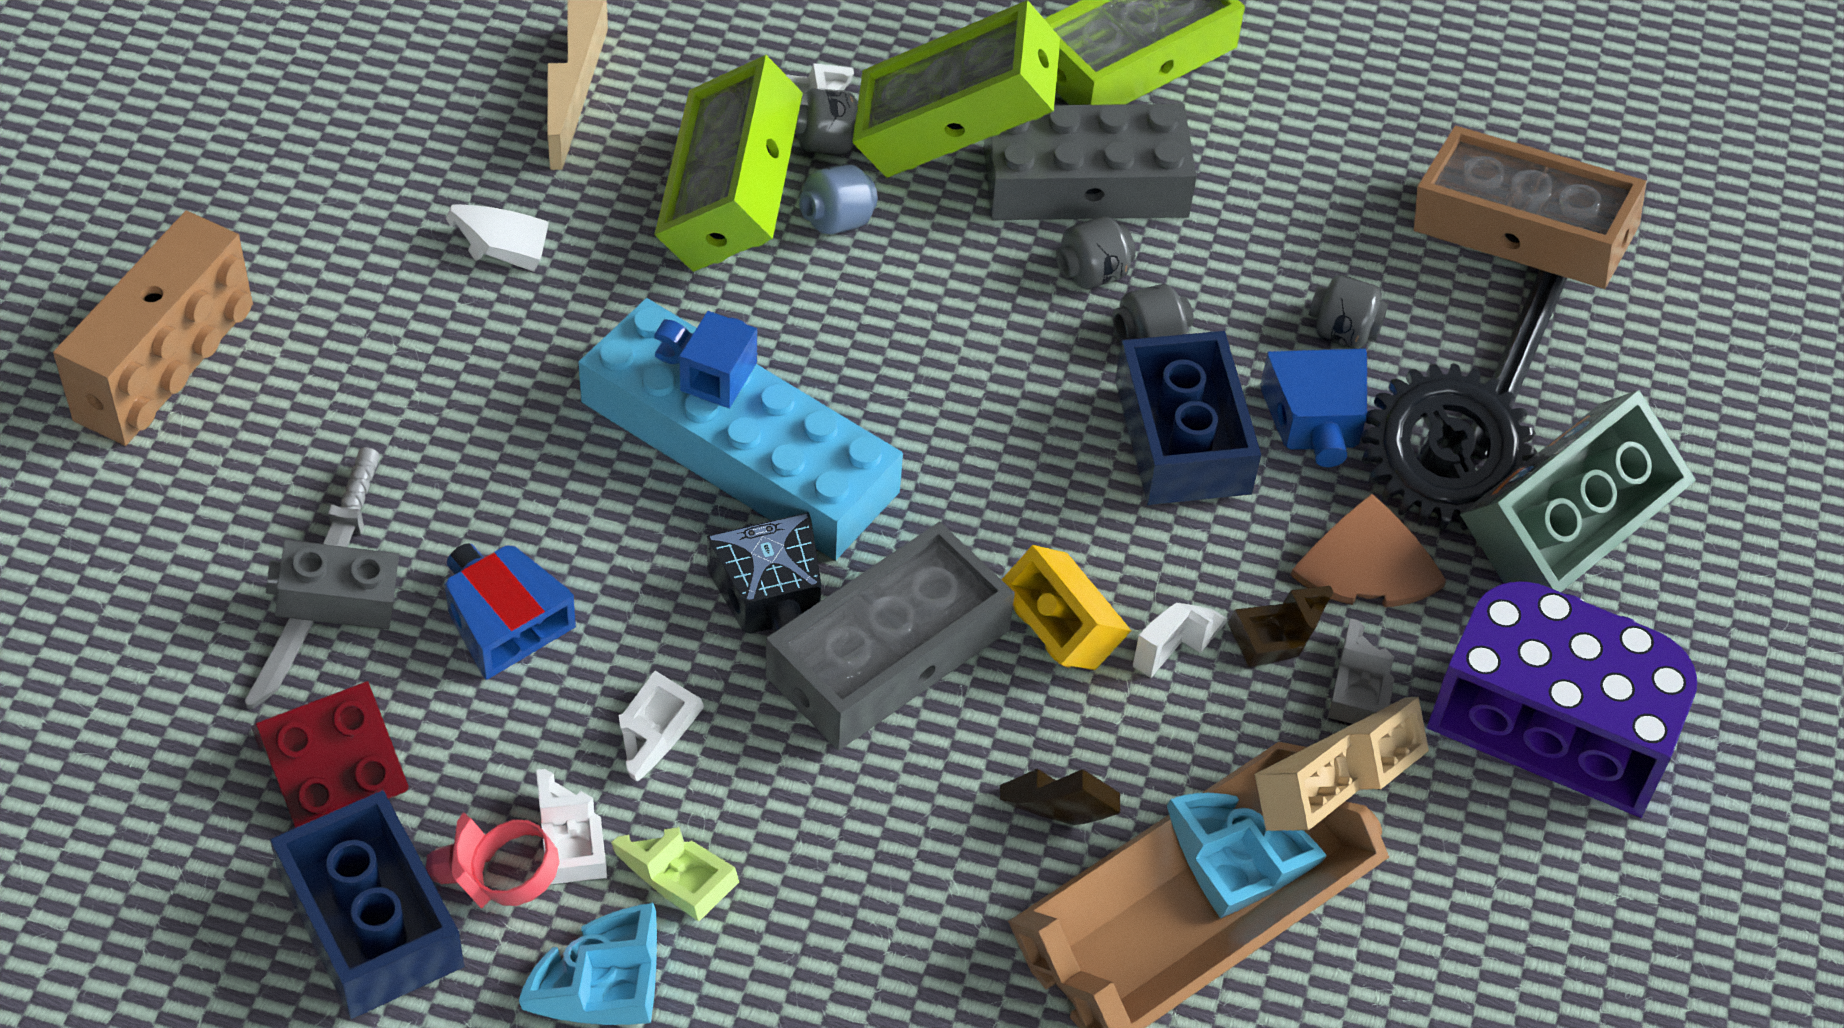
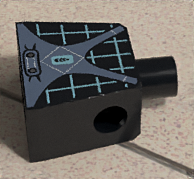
M809 512L707 536V569L709 575L744 632L752 634L772 629L774 633L821 601V579Z

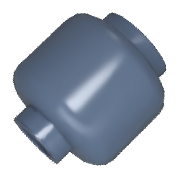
M842 164L819 169L811 173L805 181L803 192L799 198L800 210L804 218L810 221L812 226L822 234L832 235L858 229L868 223L877 206V190L871 177L855 165Z

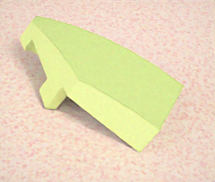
M680 827L664 829V836L662 838L631 842L629 835L617 836L611 842L615 854L628 867L667 900L697 921H700L739 883L734 866L693 841L684 842Z

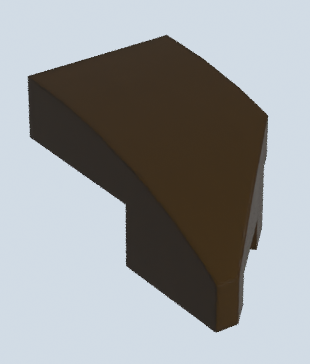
M1331 586L1290 590L1283 604L1235 609L1227 623L1248 666L1270 664L1299 657L1316 629L1320 617L1333 594Z
M1037 768L1000 785V800L1004 803L1041 817L1071 825L1087 824L1120 813V792L1084 769L1055 780Z

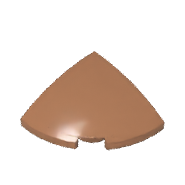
M1373 494L1363 500L1334 525L1292 569L1291 573L1293 578L1307 588L1331 586L1333 594L1330 599L1350 605L1354 604L1356 596L1366 599L1385 596L1382 603L1384 607L1406 605L1436 593L1446 583V579L1417 538Z

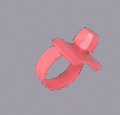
M463 812L457 820L455 843L438 847L429 853L426 860V871L430 878L439 884L458 883L481 909L490 900L502 906H518L533 901L546 891L554 880L559 865L558 849L543 829L529 820H511L497 825L487 834H484L474 821ZM523 835L539 836L544 839L545 854L542 864L530 879L522 885L506 891L491 890L484 885L483 869L485 863L491 860L500 847L508 841Z

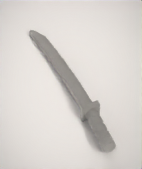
M368 447L359 449L355 466H353L351 471V478L348 480L345 489L346 493L343 494L341 506H330L328 516L331 526L323 544L348 547L353 534H362L364 523L360 509L363 507L366 498L365 494L368 493L370 481H372L380 458L376 450ZM288 619L275 647L245 699L248 709L256 708L278 691L314 621Z

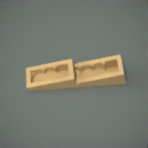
M567 0L568 63H548L547 135L550 170H563L608 31L607 0Z
M1405 697L1256 773L1255 779L1266 831L1309 830L1359 790L1382 789L1426 754L1429 748L1419 697Z

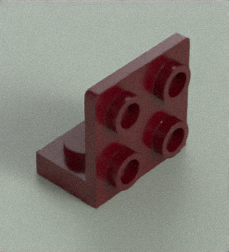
M368 681L265 719L251 726L258 747H264L295 828L384 790L389 799L405 793L409 788Z

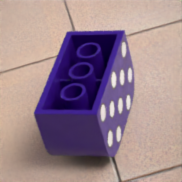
M1509 582L1492 588L1477 602L1448 665L1427 729L1642 818L1672 757L1697 691V674L1690 657L1683 648L1671 638L1656 630L1638 624L1631 618L1618 616L1586 603L1574 595L1564 594L1541 584Z

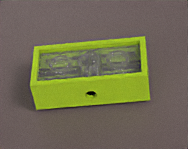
M1026 0L862 71L858 111L852 143L888 178L1054 112L1060 37L1032 4Z
M1081 0L1044 18L1060 37L1056 92L1069 105L1128 104L1236 49L1245 5L1239 0Z
M767 55L694 87L688 92L654 235L692 272L714 263H721L730 256L752 247H759L773 239L803 93Z

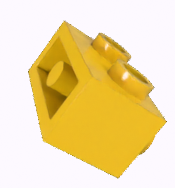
M1032 545L1001 579L1015 592L1013 609L1025 623L1030 625L1045 644V649L1049 655L1064 667L1070 668L1073 666L1096 670L1132 631L1066 552Z

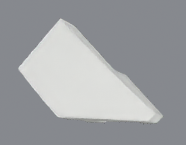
M1175 603L1155 618L1139 634L1133 667L1152 678L1181 642L1201 653L1226 624L1227 618L1209 608Z

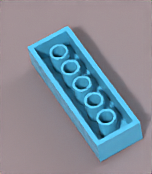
M648 298L642 301L579 361L580 392L583 404L771 521L809 512L816 549L835 561L900 493L902 451L757 364L730 409L680 391V364H668L655 357V352L662 341L654 339V334L664 319L680 323L690 333H694L696 327Z

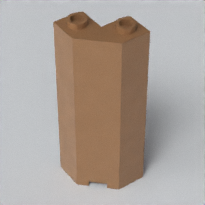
M1277 742L1202 793H1221L1237 796L1239 801L1234 809L1248 808L1263 816L1255 774L1307 747ZM1345 801L1311 829L1303 830L1327 855L1322 863L1274 893L1220 919L1198 884L1178 842L1170 816L1167 815L1008 922L1031 973L1046 990L1056 984L1074 1004L1075 1009L1071 1011L1070 1018L1078 1028H1146L1389 858V855L1381 838V824L1375 814L1364 805Z

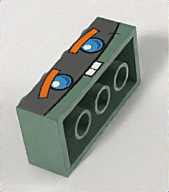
M1640 390L1597 405L1460 515L1504 584L1509 582H1532L1562 592L1694 483L1696 479Z

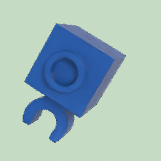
M707 311L694 333H690L687 328L676 321L664 319L654 334V339L662 341L655 352V357L668 364H680V391L728 409L732 406L757 364V328L747 325L736 318H728Z

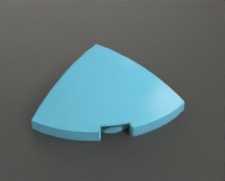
M1194 793L1170 799L1167 809L1178 842L1198 884L1220 919L1288 885L1322 863L1327 856L1319 845L1303 830L1266 831L1264 818L1260 813L1248 808L1234 809L1239 801L1237 796L1221 793Z
M654 903L621 909L582 926L583 936L572 941L566 947L563 958L560 956L558 947H553L543 956L528 976L519 998L522 1010L564 1021L601 1025L651 1023L657 958V922Z

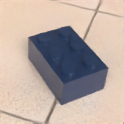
M1214 331L1122 340L1115 383L1147 505L1252 495L1261 452L1226 332Z
M384 790L270 839L278 875L350 1019L465 967L459 930Z

